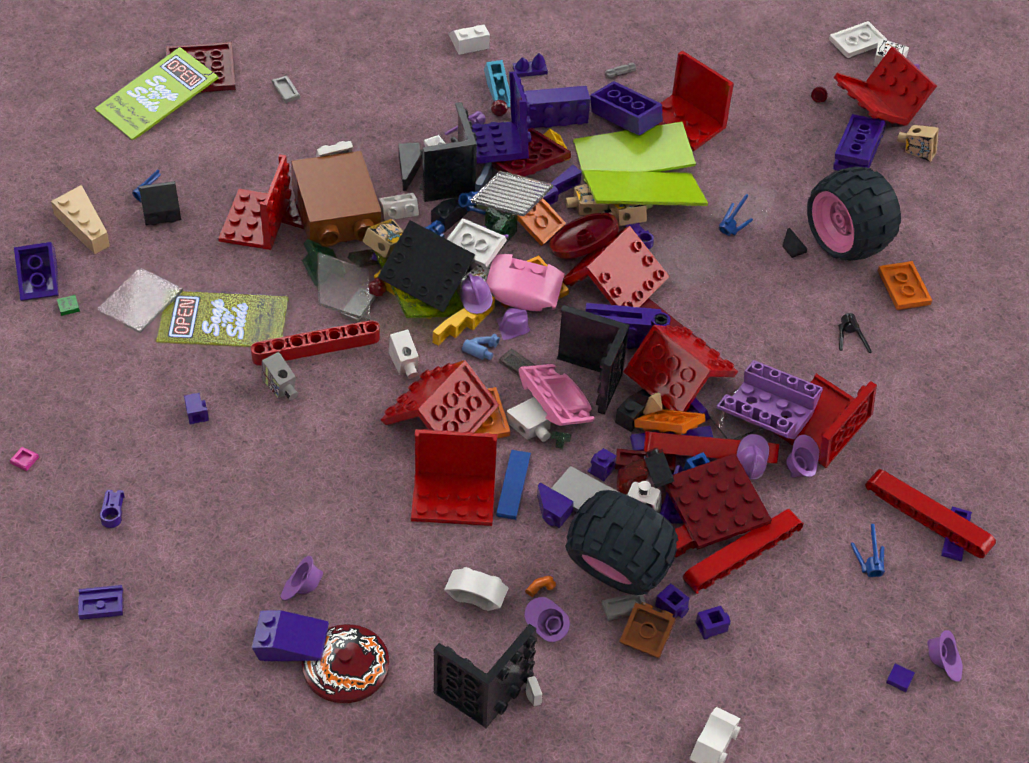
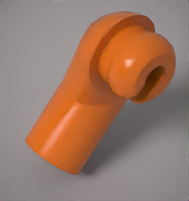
M549 575L537 578L525 590V593L533 598L543 587H546L547 590L555 588L556 582Z

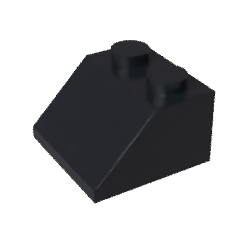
M175 181L139 186L145 225H157L166 222L174 223L181 220Z

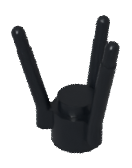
M852 313L843 315L841 318L842 323L838 325L840 330L839 350L843 351L844 330L848 333L857 331L868 352L872 353L869 344L860 330L855 315Z

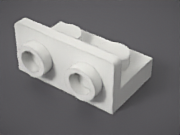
M414 193L379 198V205L383 210L385 221L419 215L418 201Z

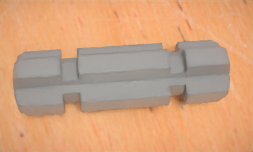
M632 62L628 65L614 67V69H607L605 75L607 78L636 71L635 63Z

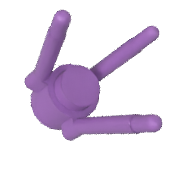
M480 111L468 116V120H471L472 125H482L486 121L484 114ZM458 125L445 132V135L458 130Z

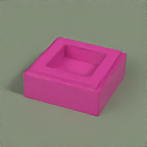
M21 447L9 461L10 464L27 471L39 458V455Z

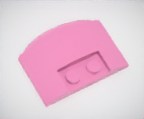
M499 254L494 257L486 283L489 285L490 292L495 295L497 301L528 311H542V308L551 306L552 310L556 309L564 278L562 271L550 264L546 267L512 258V254Z
M555 365L524 366L518 369L524 390L529 389L532 392V395L547 413L545 417L547 420L559 426L593 422L594 416L590 417L589 412L592 408L587 398L565 373L560 375L555 372Z

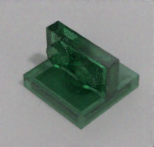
M488 207L485 211L486 228L501 235L507 234L509 236L506 238L507 241L502 246L503 248L517 233L518 214L510 212L504 214ZM510 208L508 209V210H511V211L518 212V210H514V209H510Z
M309 239L303 243L308 254L302 262L314 285L321 286L331 275L341 279L345 276L346 273L333 249Z

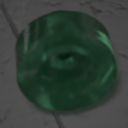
M552 431L551 439L557 440L555 448L563 449L564 441L570 442L572 434Z

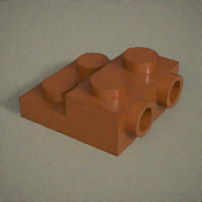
M635 602L619 642L660 659L676 620L672 617L673 614L668 611L661 610V612L653 610V606L648 603L641 602L639 604Z

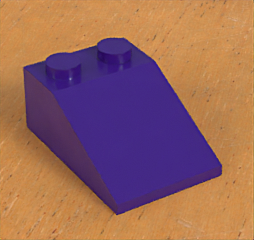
M52 242L14 247L20 300L59 296L56 251Z
M282 610L260 611L252 649L260 661H322L329 622Z

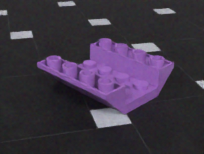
M753 360L744 371L743 384L733 396L726 394L718 403L717 409L786 438L795 439L812 417L823 387Z

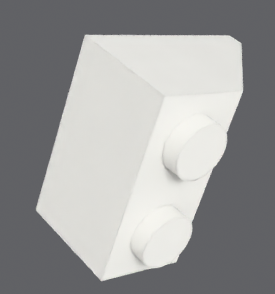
M485 25L463 28L449 33V37L459 55L489 49L490 34Z

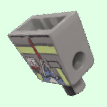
M277 352L262 360L261 379L278 398L285 395L289 400L295 399L298 396V392L295 389L296 377L281 354Z

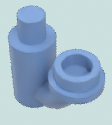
M493 334L491 337L467 339L463 344L462 352L481 360L484 358L491 360L493 353L489 352L487 347L480 344H488L489 347L496 348L500 337Z

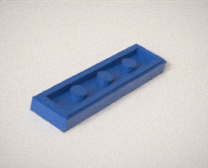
M511 450L497 508V517L517 519L531 453Z

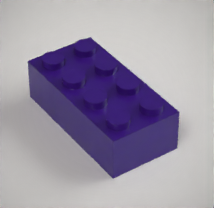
M615 81L590 95L591 112L637 135L643 134L663 121L661 103Z
M587 86L524 91L530 105V110L527 111V116L530 117L528 129L573 124L582 125L589 121L590 95Z

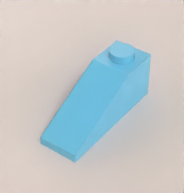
M503 60L486 62L484 73L493 100H503L508 107H511L510 90Z

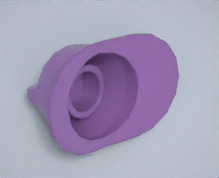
M471 273L468 274V278L462 282L460 290L463 305L470 313H483L491 307L493 302L489 285L483 278L472 276Z
M511 308L504 313L503 317L497 318L503 340L512 339L530 331L526 310Z
M750 434L740 441L737 457L749 479H759L766 469L769 446L762 436Z
M800 435L795 439L792 452L786 460L791 477H812L816 474L819 460L818 445L807 435Z
M311 556L305 557L299 563L295 572L286 582L280 596L282 600L286 601L296 593L307 594L313 591L319 584L323 572L313 565V558Z
M545 597L535 598L528 603L525 609L527 624L537 628L536 633L546 641H559L568 633L570 627L569 617L550 599Z
M944 630L940 637L929 639L927 642L930 660L938 667L944 668L951 680L955 682L960 681L963 665L957 650L956 641L952 632Z

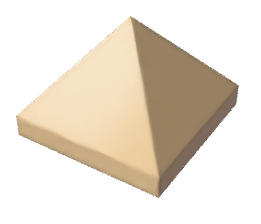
M659 392L649 397L643 411L645 415L663 410L661 394Z

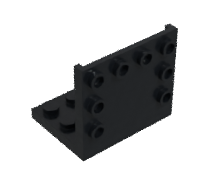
M462 102L455 103L458 113V142L423 147L424 202L459 197L462 193L475 192L477 137L476 133L472 132V122L468 120V110L464 109Z
M410 220L379 273L378 279L444 313L465 274L475 268V254Z
M563 305L561 308L557 359L600 372L598 380L601 382L597 389L599 395L596 405L598 406V413L605 415L623 375L629 324Z
M529 624L487 674L474 666L469 659L462 658L456 654L451 647H445L438 643L434 648V694L487 728L498 714H504L511 698L516 699L521 692V686L524 683L527 684V678L534 676L533 667L535 665L537 628Z

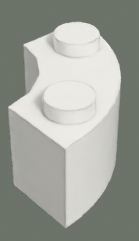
M464 567L463 569L452 571L444 591L455 601L471 603L483 610L490 611L501 608L508 587L502 583L499 577L490 576Z
M716 707L710 714L689 760L696 763H724L727 757L725 751L731 739H736L741 727L737 726L740 718Z

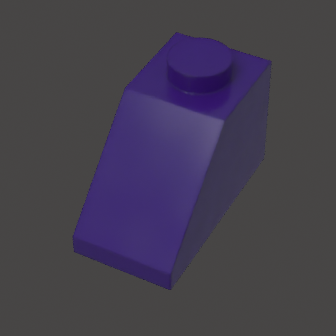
M541 482L538 484L537 498L542 518L548 525H555L560 528L572 514L574 501Z

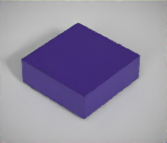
M895 663L886 683L907 692L915 672Z

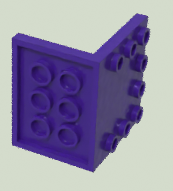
M516 71L509 72L511 121L472 125V132H475L477 137V164L529 158L528 142H531L530 131L528 132L530 117L527 116V111L530 110V105L526 92H524V86L521 84V78L517 76Z

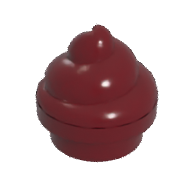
M816 87L811 92V98L817 103L824 102L828 97V92L824 87Z
M496 100L492 103L491 111L494 115L503 116L507 113L508 106L505 101Z
M378 278L369 282L368 285L369 293L375 296H383L387 289L385 282Z

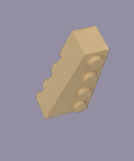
M82 185L51 201L54 215L94 254L110 246L107 231Z

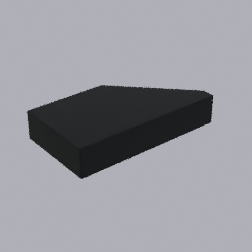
M787 228L782 247L791 258L807 253V247L791 228Z

